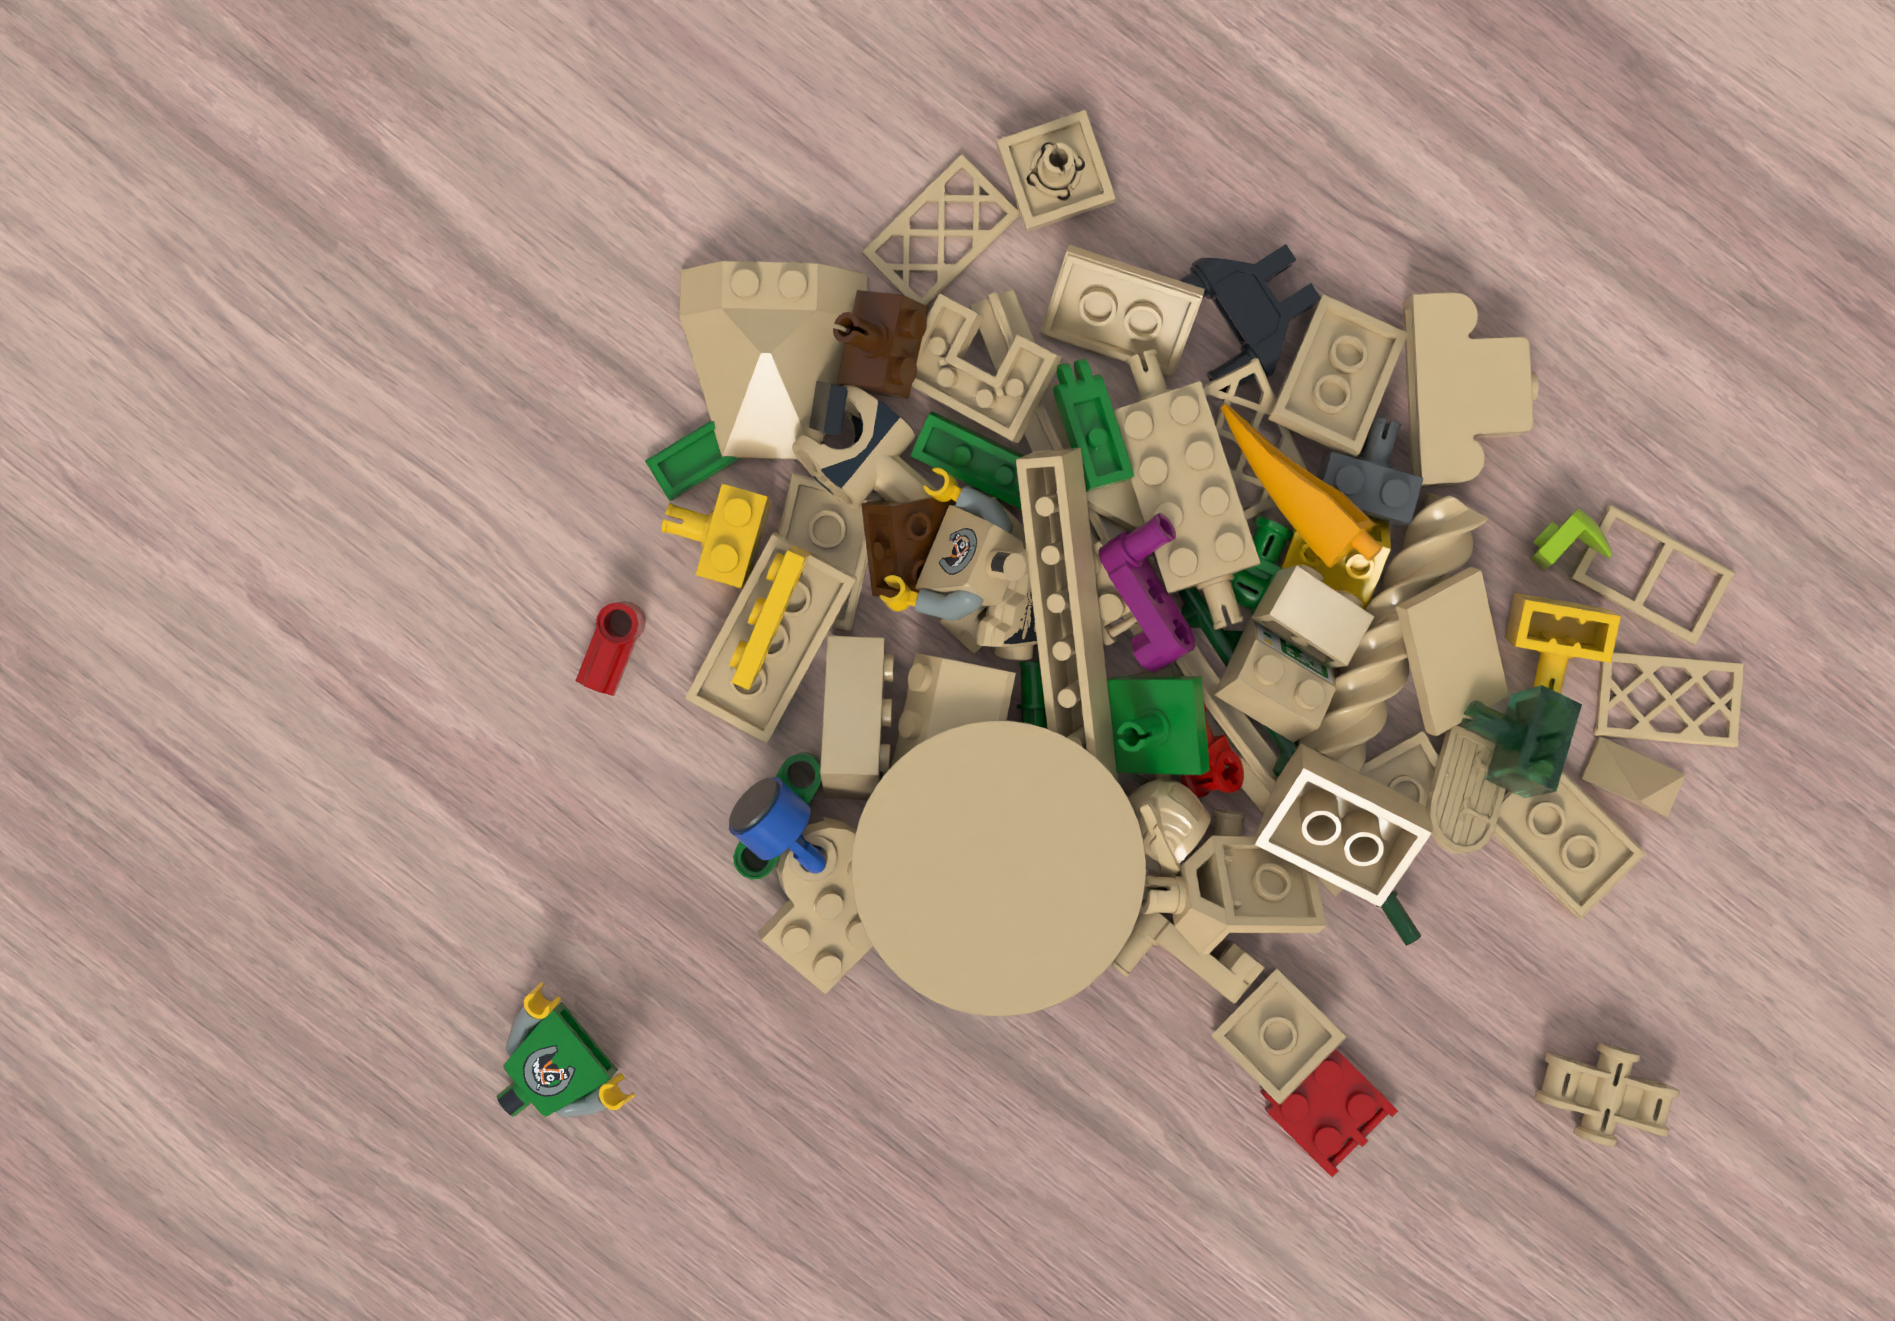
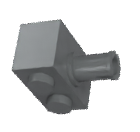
M1374 417L1362 456L1353 458L1336 452H1330L1322 457L1316 477L1343 492L1368 518L1389 523V525L1399 528L1411 524L1424 478L1392 469L1393 466L1389 465V461L1401 424L1392 420L1388 424L1386 423L1387 419Z

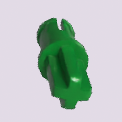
M1040 661L1019 662L1021 667V704H1017V709H1022V723L1048 729Z

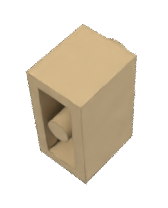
M1296 565L1278 570L1251 619L1326 668L1348 666L1374 616L1361 608L1362 602L1354 595L1342 590L1336 592L1324 584V577L1311 567Z

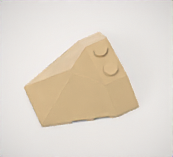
M719 261L681 270L679 317L711 422L714 421L716 428L714 432L722 457L735 456L740 459L798 460L793 452L792 445L800 436H807L819 445L823 444L826 433L809 428L816 381L842 386V384L837 383L845 344L836 340L833 328L846 332V328L836 325L834 322L842 313H852L857 290H868L867 274L820 263Z

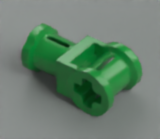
M1257 516L1254 524L1257 528L1252 537L1260 565L1233 574L1234 579L1230 580L1237 603L1250 609L1252 616L1277 571L1281 570V567L1277 566L1276 563L1286 542L1291 541L1293 531L1260 516ZM1269 538H1270V541H1269V543H1268V545H1267V547H1266V549H1265V551H1264V553H1263V550H1264V548H1265V546H1266V544H1267V542H1268V540H1269ZM1238 585H1240V586H1242V587H1245V588H1247V589L1253 591L1254 594L1251 593V592H1249V591H1247V590H1245V589H1243V588H1241V587H1238Z

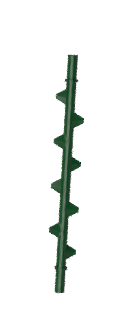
M1197 587L1177 591L1184 602L1181 610L1184 619L1190 628H1201L1227 668L1243 631H1225L1223 628L1214 630V623L1208 605ZM1263 725L1280 750L1273 768L1276 777H1279L1299 745L1297 742L1293 743ZM1392 890L1381 906V909L1405 946L1417 941L1422 935L1396 897L1398 895L1397 891Z

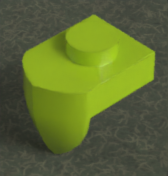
M1578 507L1560 526L1552 521L1533 541L1539 549L1530 559L1545 571L1577 538L1607 558L1612 556V551L1597 523Z

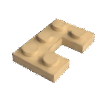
M939 293L927 317V328L922 337L916 364L917 373L912 387L1001 436L1019 443L1057 370V365H1060L1063 358L1017 334L996 376L980 369L963 358L984 316Z

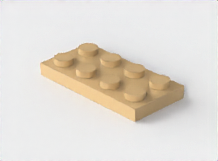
M775 532L766 544L684 698L766 744L772 737L857 580V577L810 552V556L756 682L749 690L731 683L737 669L729 666L739 641L742 640L748 643L755 626L749 624L748 619L758 597L760 596L764 599L768 597L774 582L767 580L766 577L776 554L785 555L787 550L793 545L808 551Z

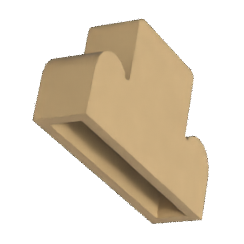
M1455 292L1412 294L1403 302L1404 331L1408 333L1405 340L1411 474L1424 478L1421 488L1455 486L1474 479L1484 467L1485 455L1483 448L1474 439L1516 437L1532 430L1534 425L1533 401H1536L1539 391L1538 377L1535 372H1531L1530 342L1528 338H1469V334L1474 330L1478 320L1477 308L1471 298L1462 293Z

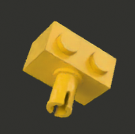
M722 483L714 512L712 511L709 515L669 503L665 515L683 520V523L679 524L663 519L661 532L701 542L703 550L695 575L743 589L753 571L773 501L768 496Z
M1514 593L1504 638L1515 647L1532 649L1540 653L1531 693L1547 698V695H1551V699H1561L1569 659L1579 657L1611 663L1621 616L1608 608Z

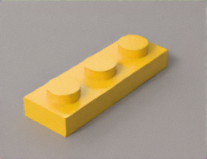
M793 545L787 550L785 555L776 554L766 577L767 580L774 582L767 599L758 597L748 619V623L755 626L748 643L742 640L739 641L729 666L737 669L731 683L749 690L756 682L810 556V552Z

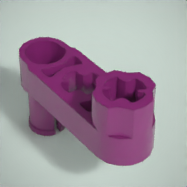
M1162 513L1156 514L1151 520L1131 533H1120L1099 548V558L1108 573V577L1143 629V631L1131 639L1133 654L1139 664L1152 673H1157L1195 648V638L1190 626L1146 560L1148 555L1158 550L1164 544L1176 539V531L1173 524Z

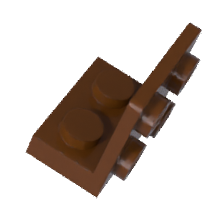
M933 497L903 503L876 500L861 504L872 596L879 597V595L893 598L899 594L900 589L892 588L884 581L890 575L900 577L911 591L919 593V590L915 587L947 509L949 505L955 506L956 501L951 499L941 502Z

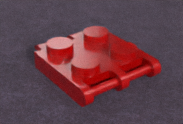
M1337 1049L1281 1105L1264 1089L1260 1091L1270 1102L1265 1111L1332 1178L1339 1172L1336 1167L1358 1144L1363 1147L1368 1142L1366 1136L1388 1114L1393 1117L1398 1112ZM1364 1122H1367L1360 1130H1358V1128H1359ZM1351 1136L1352 1138L1342 1147L1343 1143Z

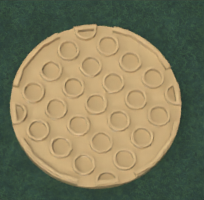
M984 721L954 727L930 737L902 756L887 771L868 799L858 823L852 852V885L858 914L867 936L887 966L902 981L930 1000L954 1010L983 1016H1015L1044 1010L1066 1001L1093 983L1112 964L1131 935L1142 904L1146 879V858L1139 823L1129 799L1110 771L1095 756L1065 736L1046 728L1013 721Z

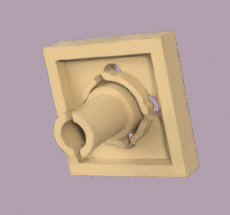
M1086 110L996 140V146L1026 233L1115 203L1116 197ZM1043 146H1045L1044 154L1041 151ZM1083 161L1085 167L1080 171H1076L1075 164L1077 167H1081ZM1028 176H1030V181L1034 183L1035 186H1031L1028 184ZM1067 193H1070V197L1067 200L1062 201L1058 199V196L1066 197Z

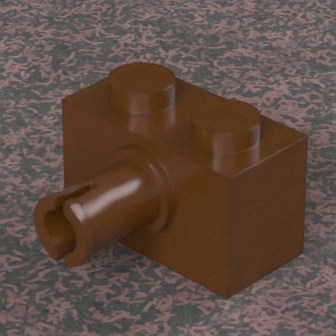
M857 290L852 313L844 312L834 322V324L846 328V332L833 328L836 340L845 344L837 383L853 385L868 394L909 399L912 383L917 373L916 364L922 337L927 328L926 318L929 307L902 294Z

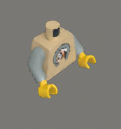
M933 468L932 471L944 478L945 483L938 491H933L923 485L925 492L941 502L952 499L956 501V505H949L915 587L919 590V593L911 591L900 577L890 575L884 581L888 586L900 589V592L893 598L879 595V597L893 611H903L911 605L915 606V612L956 621L978 610L980 606L998 605L1002 601L1009 582L1019 581L1025 574L1026 561L1021 555L1024 546L1022 540L1011 534L1013 525L999 502L967 485L963 489L958 487V483L953 476L941 468Z

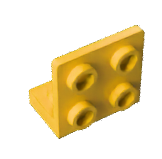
M1369 518L1376 525L1368 534L1383 547L1375 558L1367 561L1353 548L1331 568L1313 552L1293 527V536L1281 569L1296 565L1311 567L1324 577V584L1336 592L1342 590L1354 595L1362 602L1361 608L1366 610L1391 550L1389 523Z

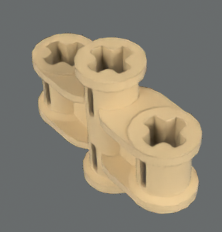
M1598 1042L1596 1049L1600 1052L1597 1066L1570 1057L1546 1052L1545 1060L1548 1062V1067L1542 1089L1535 1092L1534 1099L1560 1109L1583 1113L1581 1124L1574 1128L1573 1133L1598 1144L1616 1147L1618 1139L1614 1136L1617 1123L1655 1135L1668 1136L1670 1130L1666 1126L1672 1100L1679 1097L1680 1090L1658 1081L1630 1075L1633 1063L1640 1060V1054L1622 1047Z

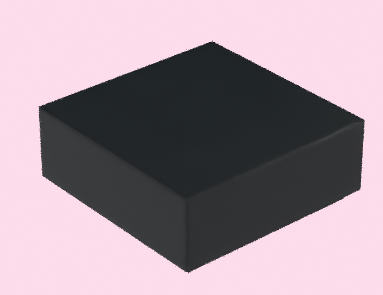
M816 381L809 428L828 434L839 435L841 433L848 393L847 387Z

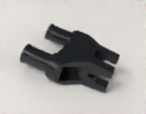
M1287 244L1255 264L1220 258H1199L1192 263V267H1190L1191 273L1179 280L1205 289L1203 298L1206 297L1208 300L1211 299L1241 345V353L1216 369L1207 372L1210 382L1249 363L1254 358L1259 359L1267 378L1273 375L1289 322L1315 306L1321 300L1312 283L1280 303L1270 290L1267 282L1290 268L1292 263L1296 261ZM1254 373L1240 379L1237 388L1254 378ZM1228 386L1220 389V391L1226 392Z

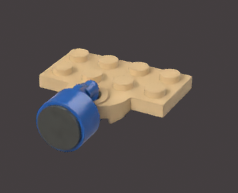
M766 778L754 784L741 796L729 818L730 833L758 858L770 860L780 855L776 870L779 883L789 897V900L757 933L765 944L826 995L873 947L859 917L853 893L852 852L857 830L841 820L823 817L821 822L807 825L811 813L810 806L780 778Z

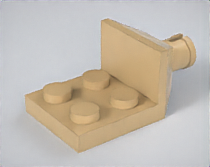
M1211 836L1181 866L1180 871L1175 876L1153 877L1152 875H1146L1143 899H1147V902H1142L1140 912L1142 914L1171 913L1173 915L1174 927L1199 954H1209L1229 933H1319L1326 927L1317 876L1255 845V836Z

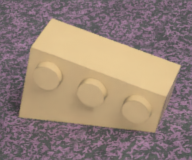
M828 636L820 768L825 798L868 800L880 782L882 773H887L890 769V744H883V727H891L892 699H884L885 682H893L894 654H886L885 638Z

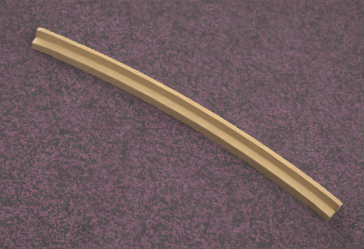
M1014 289L1000 294L994 292L989 294L987 299L970 305L971 310L984 316L978 330L996 374L1017 334L1035 343ZM1052 381L1023 434L1031 453L1035 451L1068 449L1070 445L1054 397ZM1088 508L1090 531L1097 542L1104 538L1110 541L1120 533L1127 532L1121 525ZM1130 611L1121 618L1124 621L1127 618L1133 616V614ZM1139 623L1128 629L1132 636L1143 631ZM1195 644L1193 651L1170 665H1173L1175 676H1202L1203 699L1207 707L1205 716L1213 735H1225L1231 750L1239 756L1244 768V780L1241 790L1263 816L1275 782L1278 779L1273 772L1278 757L1242 711L1214 695L1220 679ZM1317 876V879L1334 897L1343 890V888Z

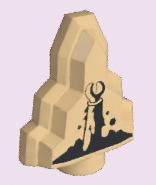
M1023 542L1024 548L1021 553L1026 561L1025 574L1019 581L1009 582L1004 597L998 605L987 606L986 616L981 619L977 627V644L979 646L994 647V654L1004 659H1031L1033 657L1034 645L1038 644L1026 542Z

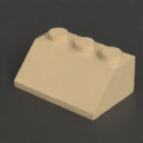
M915 653L913 666L908 674V691L904 711L898 723L899 735L890 768L915 746L948 729L976 722L1006 721L1016 673Z
M1300 743L1275 782L1256 833L1254 844L1381 907L1428 840L1432 831L1426 806Z

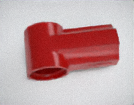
M621 601L610 603L600 610L596 619V629L575 680L576 682L599 693L615 696L637 638L641 636L645 629V616L639 606L632 602ZM618 609L625 611L631 617V630L625 636L618 635L611 628V616Z

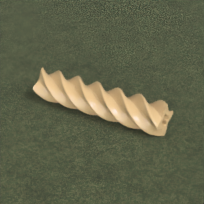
M1426 492L1425 508L1415 515L1406 530L1403 544L1404 549L1387 566L1383 577L1382 592L1372 599L1365 610L1373 615L1374 618L1348 666L1340 667V676L1335 679L1336 691L1320 727L1301 738L1298 744L1301 743L1360 773L1366 759L1365 742L1382 730L1388 715L1386 700L1396 695L1404 687L1409 675L1408 655L1396 606L1450 578L1451 572L1463 566L1469 560L1473 551L1471 530L1483 525L1489 518L1468 508L1455 497L1450 495L1441 497Z

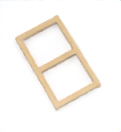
M1611 504L1608 505L1598 525L1604 536L1607 535L1614 520L1617 519L1661 543L1660 550L1632 600L1585 575L1597 553L1589 546L1586 547L1570 579L1689 644L1696 645L1731 579L1735 577V571ZM1673 550L1720 575L1690 631L1643 606Z

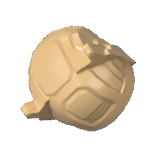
M1156 774L1157 780L1140 786L1128 799L1141 830L1146 869L1158 877L1175 876L1180 871V862L1185 859L1201 840L1210 824L1211 816L1189 788L1177 781H1173L1170 774Z

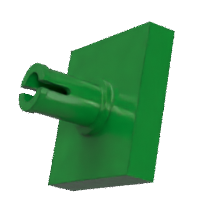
M1116 676L1108 679L1116 773L1202 775L1210 771L1202 676Z

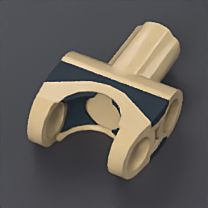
M842 385L847 387L848 390L845 405L847 413L845 415L850 420L854 430L853 442L849 448L834 449L825 444L819 445L816 441L804 435L800 436L792 445L797 459L816 481L838 500L853 509H858L872 490L886 501L900 503L932 497L925 492L923 485L933 491L938 490L900 458L915 439V434L911 427L884 403L853 385Z

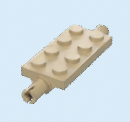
M1156 350L1144 351L1143 354L1148 366L1147 372L1143 369L1139 354L1127 359L1140 398L1136 403L1113 410L1135 475L1131 481L1145 523L1156 514L1162 513L1171 521L1176 531V539L1164 544L1155 551L1168 594L1197 586L1198 590H1203L1214 623V630L1227 627L1222 607H1226L1232 625L1244 621L1230 580L1234 579L1233 574L1260 565V560L1201 381L1174 390L1171 388L1167 389Z

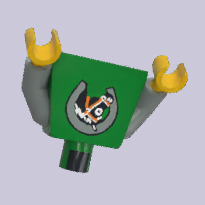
M540 982L525 997L524 1006L515 1016L506 1044V1050L510 1058L503 1065L504 1070L512 1078L513 1082L497 1095L499 1104L512 1117L517 1116L531 1103L544 1117L554 1112L567 1118L597 1114L606 1109H620L635 1097L634 1092L627 1095L619 1089L618 1083L625 1079L624 1074L619 1073L613 1077L618 1069L563 1002L560 1003L561 998L559 996H556L553 1001L543 997L541 989L545 984Z

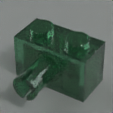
M1543 685L1511 694L1505 714L1484 705L1481 701L1474 700L1466 708L1464 715L1473 719L1462 718L1463 728L1472 730L1496 742L1485 780L1523 798L1556 792L1582 704Z

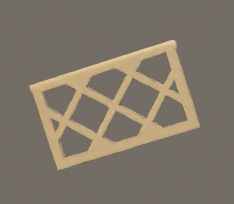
M961 154L862 251V254L902 295L928 306L939 293L1020 216L1018 208H1015ZM961 169L973 180V195H945V185ZM980 188H981L987 195H980ZM927 203H938V229H910V219ZM945 203L973 204V230L945 229ZM980 204H996L1006 214L991 230H979ZM892 237H903V264L885 263L876 252ZM910 238H938V264H910ZM945 238H972V249L956 264H944ZM895 272H903V280ZM910 272H937V283L920 298L909 287Z
M1254 358L1249 363L1203 385L1206 397L1212 395L1223 399L1221 407L1223 404L1230 406L1231 402L1255 410L1250 425L1256 430L1259 428L1263 414L1270 415L1276 401V397L1258 358ZM1254 373L1262 391L1258 403L1234 396L1240 379ZM1228 386L1226 392L1220 391V389ZM1220 407L1215 420L1218 435L1236 441L1232 432L1222 429L1226 418ZM1276 423L1282 436L1276 448L1308 471L1290 429ZM1240 450L1234 469H1230L1235 487H1237L1239 479L1263 487L1258 501L1243 508L1246 520L1276 506V504L1257 477L1242 473L1247 459L1242 450Z
M1613 653L1611 663L1602 661L1600 663L1596 722L1593 733L1595 736L1736 748L1739 745L1738 734L1744 664ZM1613 662L1634 664L1640 671V674L1620 689L1612 680ZM1661 666L1682 668L1689 678L1669 693L1653 673ZM1710 671L1731 672L1730 688L1720 697L1714 693L1702 678ZM1647 680L1663 700L1643 716L1627 695ZM1696 684L1712 704L1692 720L1677 703L1676 699ZM1610 691L1614 694V696H1612L1611 698ZM1619 702L1636 720L1628 729L1607 727L1609 710ZM1669 706L1685 726L1677 733L1657 732L1649 722ZM1718 710L1727 721L1726 736H1705L1698 726Z

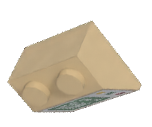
M1249 618L1214 695L1294 743L1320 727L1336 691V682L1333 668H1326L1258 622Z

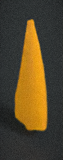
M1223 404L1221 410L1257 478L1282 514L1313 552L1329 568L1333 567L1353 548L1367 561H1371L1380 553L1383 547L1368 534L1376 524L1343 492L1322 481L1276 448L1228 404Z

